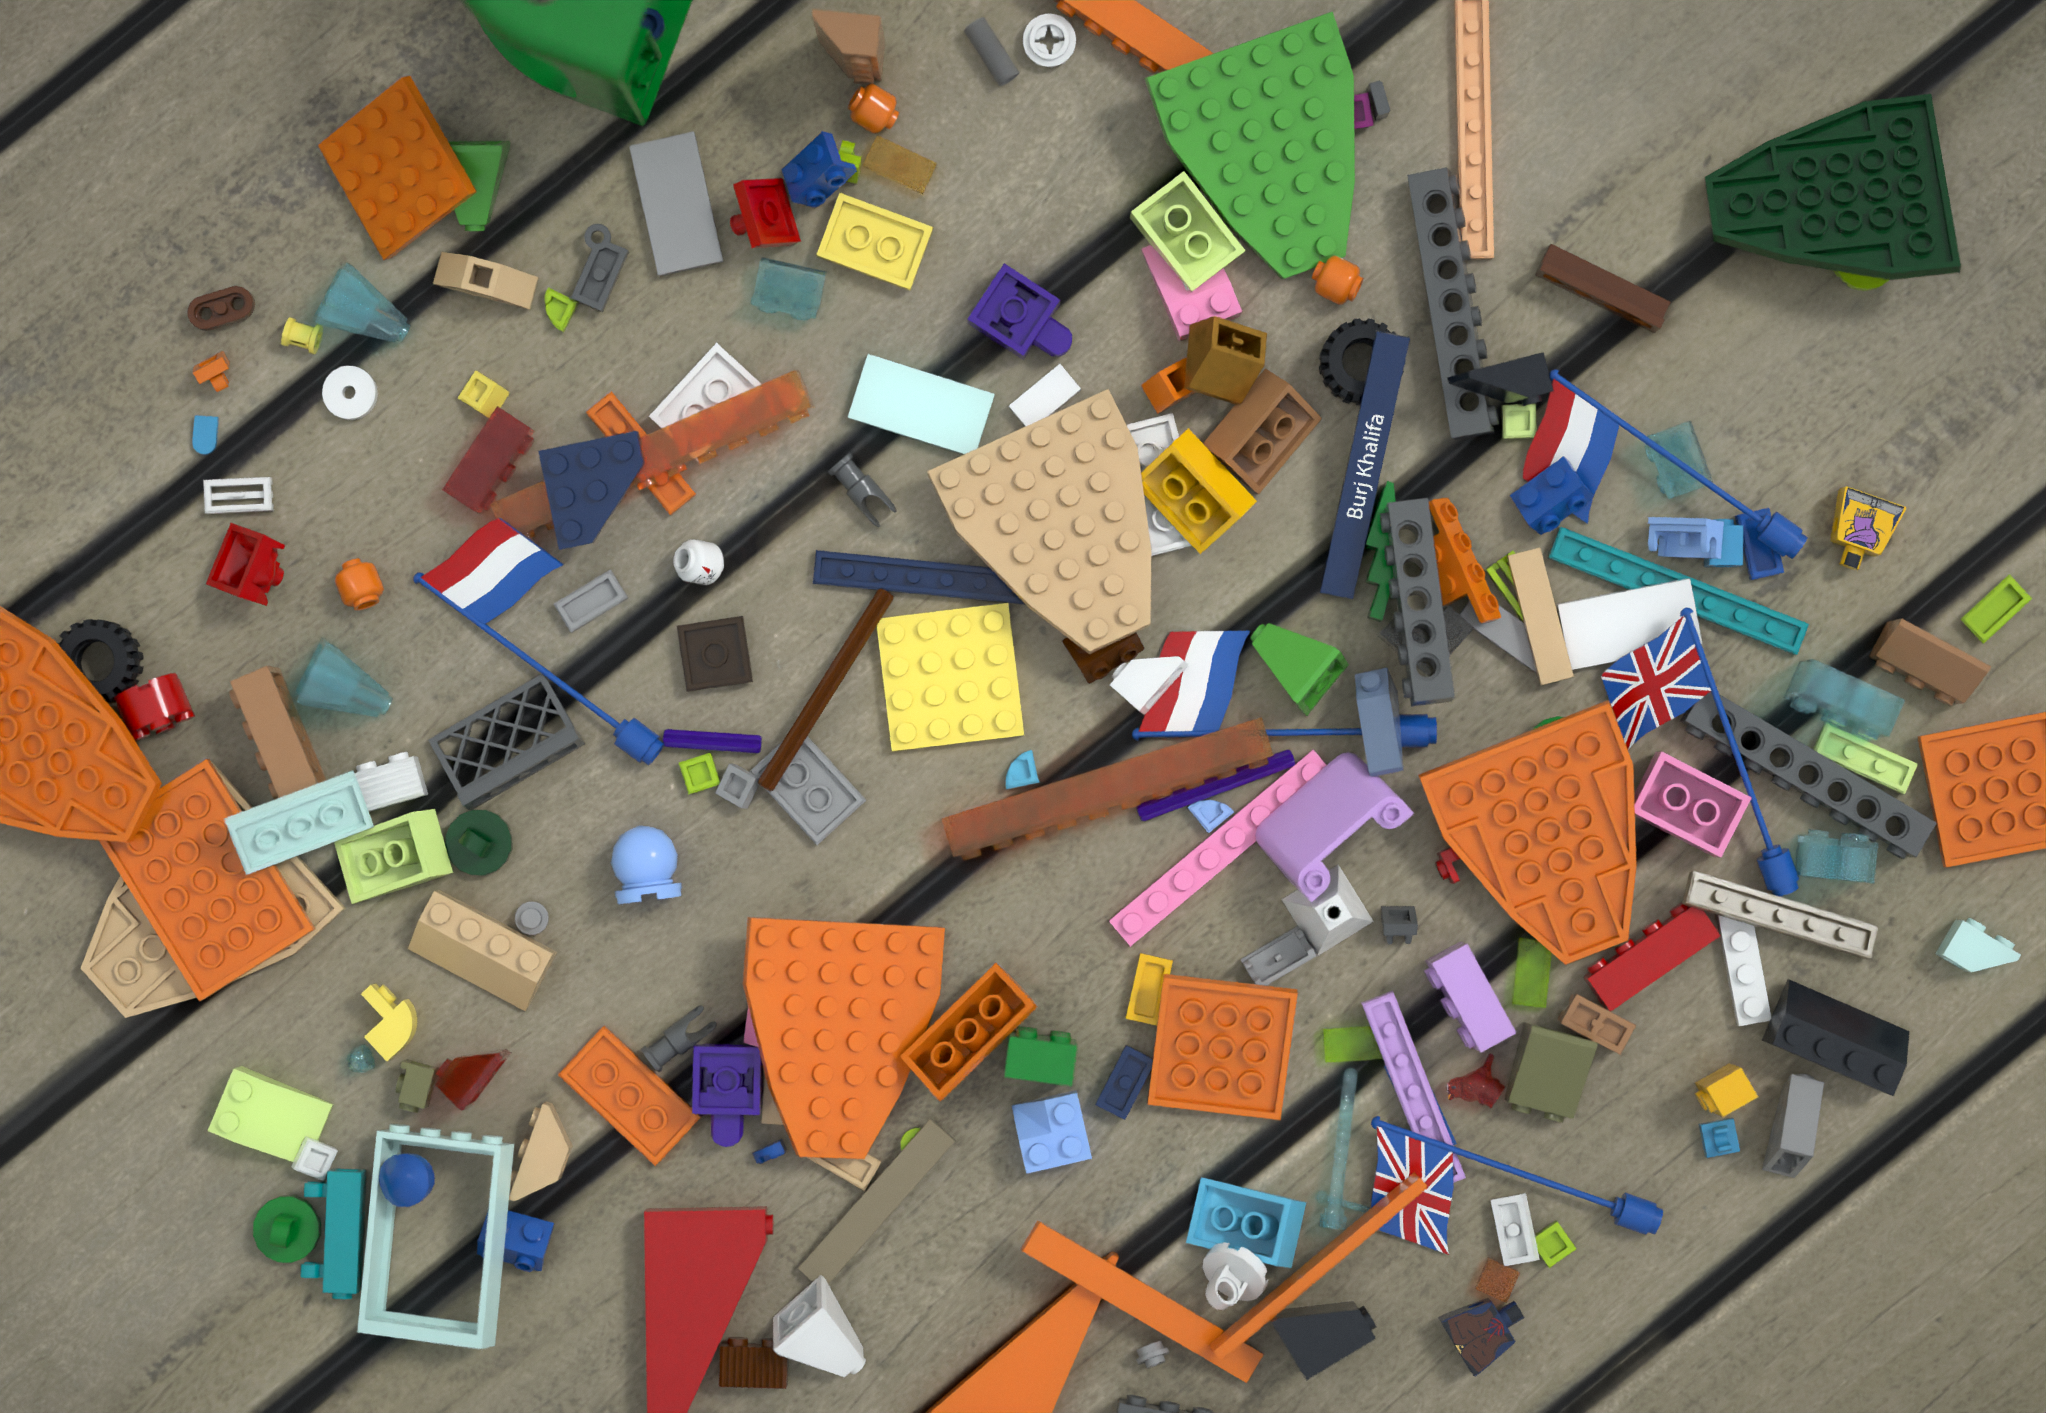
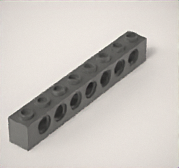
M1447 167L1410 174L1407 176L1451 438L1458 440L1494 433L1493 425H1497L1499 422L1496 406L1490 405L1489 397L1476 393L1479 398L1478 407L1473 411H1466L1462 405L1463 398L1467 394L1475 392L1451 385L1447 377L1457 375V367L1462 361H1471L1475 370L1483 368L1482 359L1488 358L1485 340L1479 339L1477 326H1482L1479 306L1473 307L1471 295L1477 292L1475 277L1473 273L1468 274L1466 261L1471 260L1468 240L1462 241L1460 228L1466 227L1463 208H1457L1455 195L1460 194L1457 174L1451 175V171ZM1436 197H1444L1446 200L1445 209L1438 214L1431 213V201ZM1443 229L1450 230L1452 234L1450 243L1443 247L1437 246L1435 242L1436 234ZM1454 262L1457 266L1456 275L1448 280L1443 279L1441 276L1442 266L1445 263ZM1452 295H1460L1463 300L1462 307L1457 312H1449L1446 308V302ZM1461 327L1466 328L1468 332L1467 341L1462 345H1454L1451 339L1453 331Z
M1710 691L1684 713L1680 722L1687 725L1685 729L1687 733L1700 740H1703L1704 736L1716 742L1714 748L1717 751L1731 757L1733 752L1726 732L1718 733L1712 727V720L1719 713ZM1720 695L1746 768L1757 774H1760L1763 770L1773 776L1771 782L1786 791H1789L1792 787L1802 793L1800 799L1815 808L1822 805L1831 810L1829 816L1843 825H1847L1848 822L1853 823L1860 828L1857 832L1858 834L1872 842L1880 839L1889 845L1886 850L1903 860L1906 855L1917 858L1937 824L1935 821ZM1746 731L1753 733L1756 738V744L1751 750L1745 749L1741 744V737ZM1775 748L1782 750L1785 756L1784 763L1780 767H1775L1770 761V754ZM1804 765L1809 766L1813 771V779L1808 784H1804L1799 779V771ZM1834 782L1838 783L1842 788V796L1837 801L1831 800L1828 796V787ZM1863 799L1868 801L1871 806V812L1866 818L1860 817L1857 813V804ZM1892 816L1900 824L1899 831L1895 835H1890L1885 827L1886 821Z

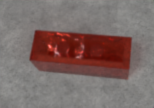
M497 406L442 490L478 514L483 509L488 511L498 497L495 491L502 481L507 483L515 472L516 466L513 463L519 454L525 455L534 443L535 439L531 437L534 430Z

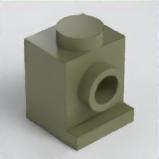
M408 1059L402 1061L400 1068L407 1070L406 1074H400L396 1085L395 1093L400 1094L398 1100L400 1102L399 1108L418 1113L419 1108L425 1109L429 1107L439 1068Z

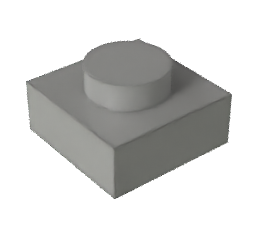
M729 763L716 790V794L740 808L748 809L759 786V777L736 764Z

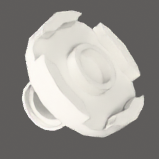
M1225 1242L1215 1244L1203 1260V1270L1206 1278L1210 1281L1206 1287V1298L1210 1305L1218 1310L1226 1309L1234 1305L1238 1300L1250 1301L1257 1299L1268 1285V1280L1265 1279L1267 1269L1261 1260L1248 1249L1241 1247L1237 1251L1228 1248L1230 1243ZM1218 1290L1228 1296L1227 1301L1221 1299Z

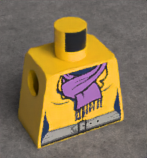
M1847 486L1840 488L1837 495L1830 538L1831 542L1845 547L1839 564L1849 569L1859 570L1864 554L1874 557L1881 555L1901 520L1906 507Z

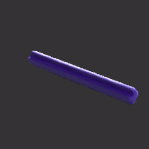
M1290 750L1276 753L1138 804V815L1142 821L1155 818L1293 767L1295 759Z

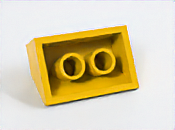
M1189 428L1141 472L1144 495L1199 554L1204 552L1257 502Z

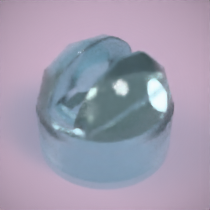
M366 1044L355 1047L347 1055L348 1067L353 1072L364 1073L375 1068L374 1056Z

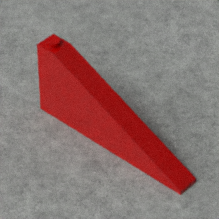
M767 1206L647 1208L644 1211L647 1413H688L767 1243L768 1235L774 1234L773 1214L767 1215Z

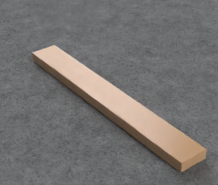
M1454 0L1457 157L1460 186L1458 205L1459 208H1463L1466 227L1460 228L1462 241L1468 240L1471 259H1493L1489 0Z

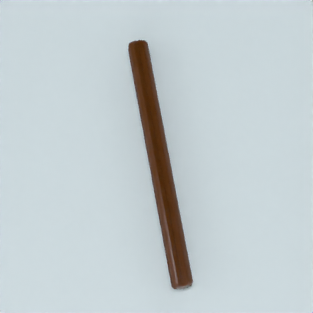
M880 588L874 595L759 778L758 784L766 790L773 791L893 601L894 596L891 593Z

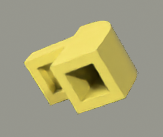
M372 984L361 995L383 1017V1020L364 1038L386 1061H389L400 1053L413 1039L417 1028V1014L409 999L403 1000L397 1006L394 1003L397 998L385 985L379 987L377 984Z

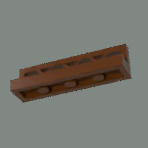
M1553 244L1549 245L1535 274L1653 333L1661 329L1665 320L1663 317L1671 303Z

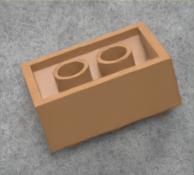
M1265 368L1253 383L1243 402L1239 405L1235 404L1203 444L1228 471L1259 495L1322 418L1288 382Z
M1897 619L1886 623L1869 655L1870 658L1877 661L1875 666L1880 670L1892 675L1894 671L1906 677L1905 683L1918 690H1923L1924 687L1935 692L1934 698L1948 706H1952L1953 703H1965L1991 668L1986 663L1904 619Z

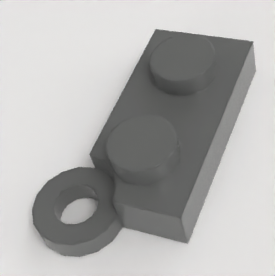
M593 224L587 228L584 235L585 242L592 251L571 299L603 313L629 251L611 243V233L607 227L602 224ZM600 231L604 234V240L601 243H594L592 241L594 232Z

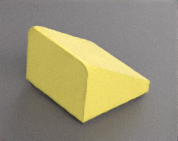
M475 370L458 396V399L489 419H493L507 399L509 391Z

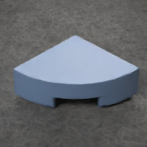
M1202 800L1187 807L1208 833L1234 813L1229 806L1215 800Z

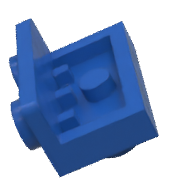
M823 131L781 169L792 202L810 207L822 205L830 195L857 172L854 164L841 161L833 134Z
M1564 456L1510 495L1527 524L1540 535L1556 529L1563 519L1572 513L1582 510L1587 505V502L1594 497L1591 490L1584 485L1569 460Z
M508 1211L503 1262L514 1264L516 1268L522 1271H542L554 1223ZM488 1212L477 1245V1254L483 1258Z

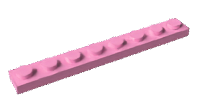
M1314 749L1112 917L1109 922L1131 947L1255 843V833L1260 823L1327 766Z

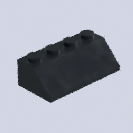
M1787 979L1762 1041L1875 1090L1894 1096L1907 1066L1909 1031Z

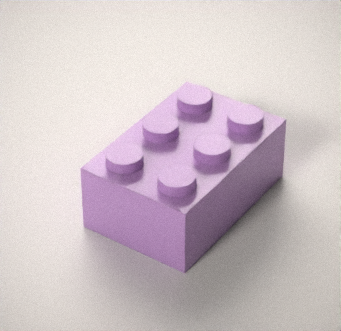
M1458 942L1425 961L1429 968L1424 970L1432 987L1437 990L1441 989L1445 998L1440 1001L1448 1016L1453 1019L1457 1018L1461 1027L1456 1030L1466 1047L1468 1046L1469 1049L1473 1048L1483 1052L1516 1034L1514 1027L1468 944Z

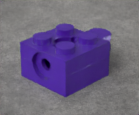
M1005 263L967 319L970 326L1022 360L1025 359L1033 345L1052 357L1065 355L1072 345L1070 330L1052 318L1060 305V299Z
M696 1044L693 1046L692 1114H711V1137L713 1141L723 1147L733 1146L743 1136L744 1115H760L762 1113L763 1063L759 1047L752 1045Z

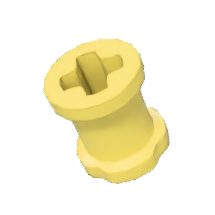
M289 317L284 326L281 344L284 346L291 344L308 349L310 354L315 355L322 340L323 326L318 324L315 327L296 322L295 318Z

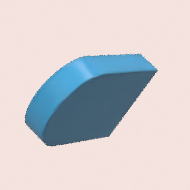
M194 416L192 445L196 452L208 455L216 449L219 417Z

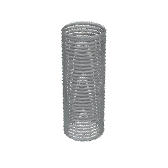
M985 17L975 20L964 29V32L971 40L999 86L1005 85L1019 75L1020 72L1014 66L1008 53L1005 52L1006 50H1004L999 39L995 36L988 22H986Z

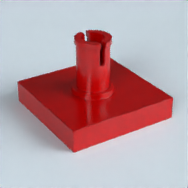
M783 178L742 180L733 184L741 214L730 218V226L737 236L744 235L747 232L752 249L792 246L801 242Z

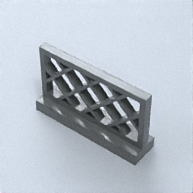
M543 674L538 675L428 740L458 793L457 796L461 804L469 811L585 745L584 740L573 725L548 678ZM542 684L547 692L544 707L527 703L530 691ZM523 695L521 701L515 700ZM551 701L554 704L556 710L549 709ZM508 703L520 706L515 724L498 720L501 708ZM525 708L542 711L537 730L521 726ZM494 712L493 718L486 717ZM548 713L560 716L566 726L555 734L543 731ZM479 720L491 723L486 741L469 737L473 724ZM497 724L513 728L508 746L492 743ZM465 729L464 735L457 734ZM519 730L536 734L532 747L525 751L514 748ZM541 736L548 737L540 742ZM450 737L462 739L457 758L445 755L440 743ZM468 741L484 745L479 763L463 759ZM490 747L507 751L503 764L496 768L485 765ZM512 753L519 754L511 759ZM448 760L455 762L454 769ZM461 764L477 767L474 781L463 787L458 779ZM484 769H485V770H489L488 773H486V774H484V775L482 776V773H483V770H484Z

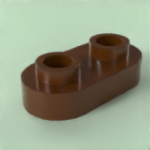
M232 286L195 298L189 304L187 314L190 322L195 327L205 331L213 330L250 317L255 309V300L253 295L245 288ZM239 298L243 299L244 306L240 310H235L233 307L234 301ZM210 308L212 316L207 320H203L202 311Z

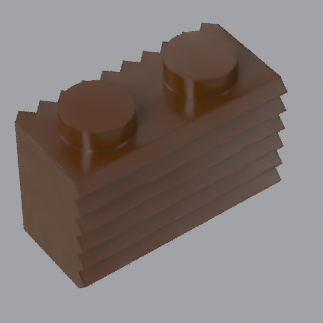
M729 1337L728 1343H722L720 1346L719 1387L786 1389L788 1385L789 1358L778 1355L773 1350V1338H762L761 1344L748 1343V1338Z

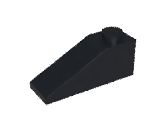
M1544 352L1447 377L1448 383L1505 403L1521 400L1522 406L1541 402V394L1554 391Z

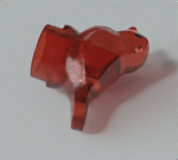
M1489 1053L1480 1068L1462 1077H1455L1449 1080L1446 1086L1448 1100L1451 1101L1454 1098H1461L1467 1102L1478 1100L1480 1105L1483 1106L1485 1104L1491 1109L1506 1087L1499 1082L1498 1078L1492 1077L1491 1066L1494 1055Z

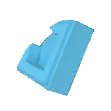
M1032 750L1024 752L1012 762L1006 775V789L1039 783Z

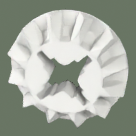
M1043 14L1034 18L1027 25L1023 35V46L1027 56L1037 65L1052 68L1064 64L1073 54L1076 46V35L1072 25L1065 18L1056 14ZM1048 27H1050V33H1052L1053 38L1064 40L1053 45L1052 54H1049L1046 44L1035 43L1045 39Z

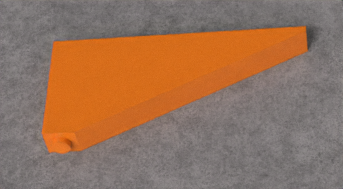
M1111 1252L1104 1259L1116 1265L1119 1256L1117 1253ZM1077 1283L1073 1284L925 1413H1052L1101 1297Z

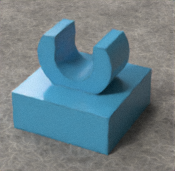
M1734 1118L1699 1124L1705 1157L1709 1158L1740 1152Z

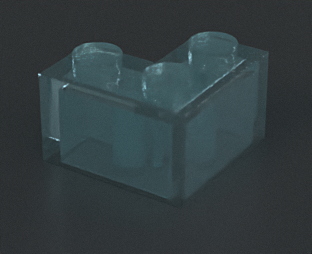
M1808 829V836L1798 835L1795 868L1798 875L1874 883L1878 843L1868 842L1869 835L1842 833L1841 839L1828 838L1829 831Z

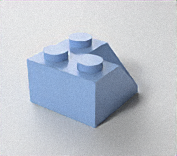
M1077 1090L1011 1105L1026 1174L1092 1159Z

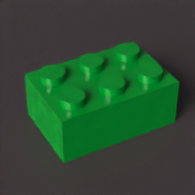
M1018 1026L1017 1032L1012 1031L1010 1033L1004 1077L1072 1086L1077 1041L1071 1039V1033L1051 1030L1050 1036L1038 1035L1037 1028Z

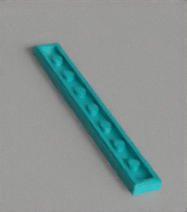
M1559 527L1548 555V559L1627 590L1690 578L1697 617L1793 655H1798L1809 626L1806 622L1563 527Z

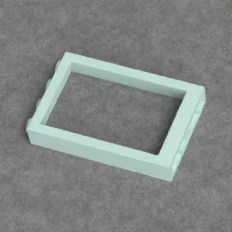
M390 1124L388 1130H380L376 1134L357 1332L476 1349L495 1346L514 1144L502 1143L503 1137L483 1135L482 1140L471 1139L472 1133L452 1131L451 1136L440 1135L441 1129L421 1128L419 1133L411 1132L409 1125ZM402 1145L494 1156L478 1323L386 1311L396 1206L391 1204L383 1195L379 1183V1173L381 1166L388 1158L401 1154Z

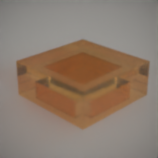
M1488 1257L1475 1289L1507 1303L1520 1272Z

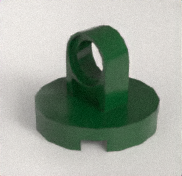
M470 810L460 814L451 823L446 834V849L450 861L460 871L470 875H487L498 871L508 861L513 850L512 835L509 825L500 815L489 810Z

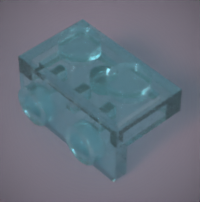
M762 257L759 263L755 291L750 304L758 306L759 310L767 313L781 311L790 313L791 317L798 320L815 319L820 310L827 271Z
M1691 421L1647 436L1714 483ZM1645 444L1646 454L1652 463L1655 462L1659 473L1657 475L1659 489L1663 494L1667 495L1668 499L1705 487L1701 482Z

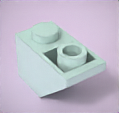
M1968 918L1966 922L1955 919L1935 953L1967 972H1975L2018 961L2021 954L2012 950L2015 946L2014 943L2000 935H1997L1995 939L1984 933L1986 927L1971 918Z

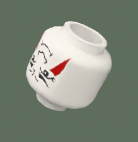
M690 539L684 542L674 555L675 570L678 576L685 582L710 585L719 578L724 568L723 554L714 543Z

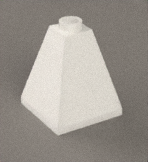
M1339 865L1328 870L1330 873L1329 886L1312 903L1299 890L1282 899L1317 956L1374 922ZM1331 906H1336L1337 914L1333 919H1330L1327 911Z
M822 1275L773 1317V1350L778 1355L842 1377H846L849 1373L856 1374L864 1366L866 1359L863 1355V1346Z

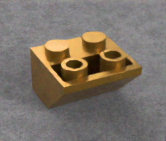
M1216 316L1190 324L1184 389L1232 404H1241L1265 365L1267 333Z

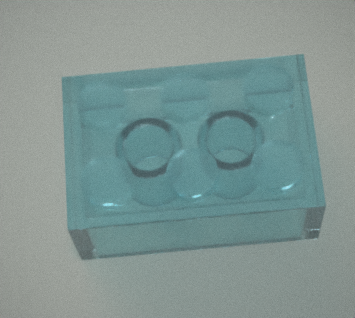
M1814 659L1799 661L1783 697L1792 701L1791 708L1805 714H1809V712L1819 713L1822 715L1820 720L1837 728L1840 726L1853 728L1851 734L1866 741H1870V739L1877 741L1878 738L1889 737L1905 702L1900 697Z

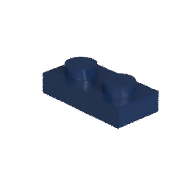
M1125 1045L1095 1105L1125 1120L1152 1069L1153 1058Z

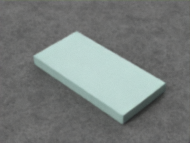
M868 354L848 418L964 455L978 448L995 394Z
M354 771L224 818L246 875L374 827Z

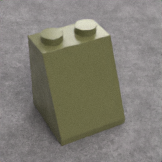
M1524 1022L1504 1100L1512 1103L1511 1109L1531 1114L1532 1108L1545 1112L1543 1118L1562 1123L1564 1117L1573 1119L1598 1043L1587 1038Z

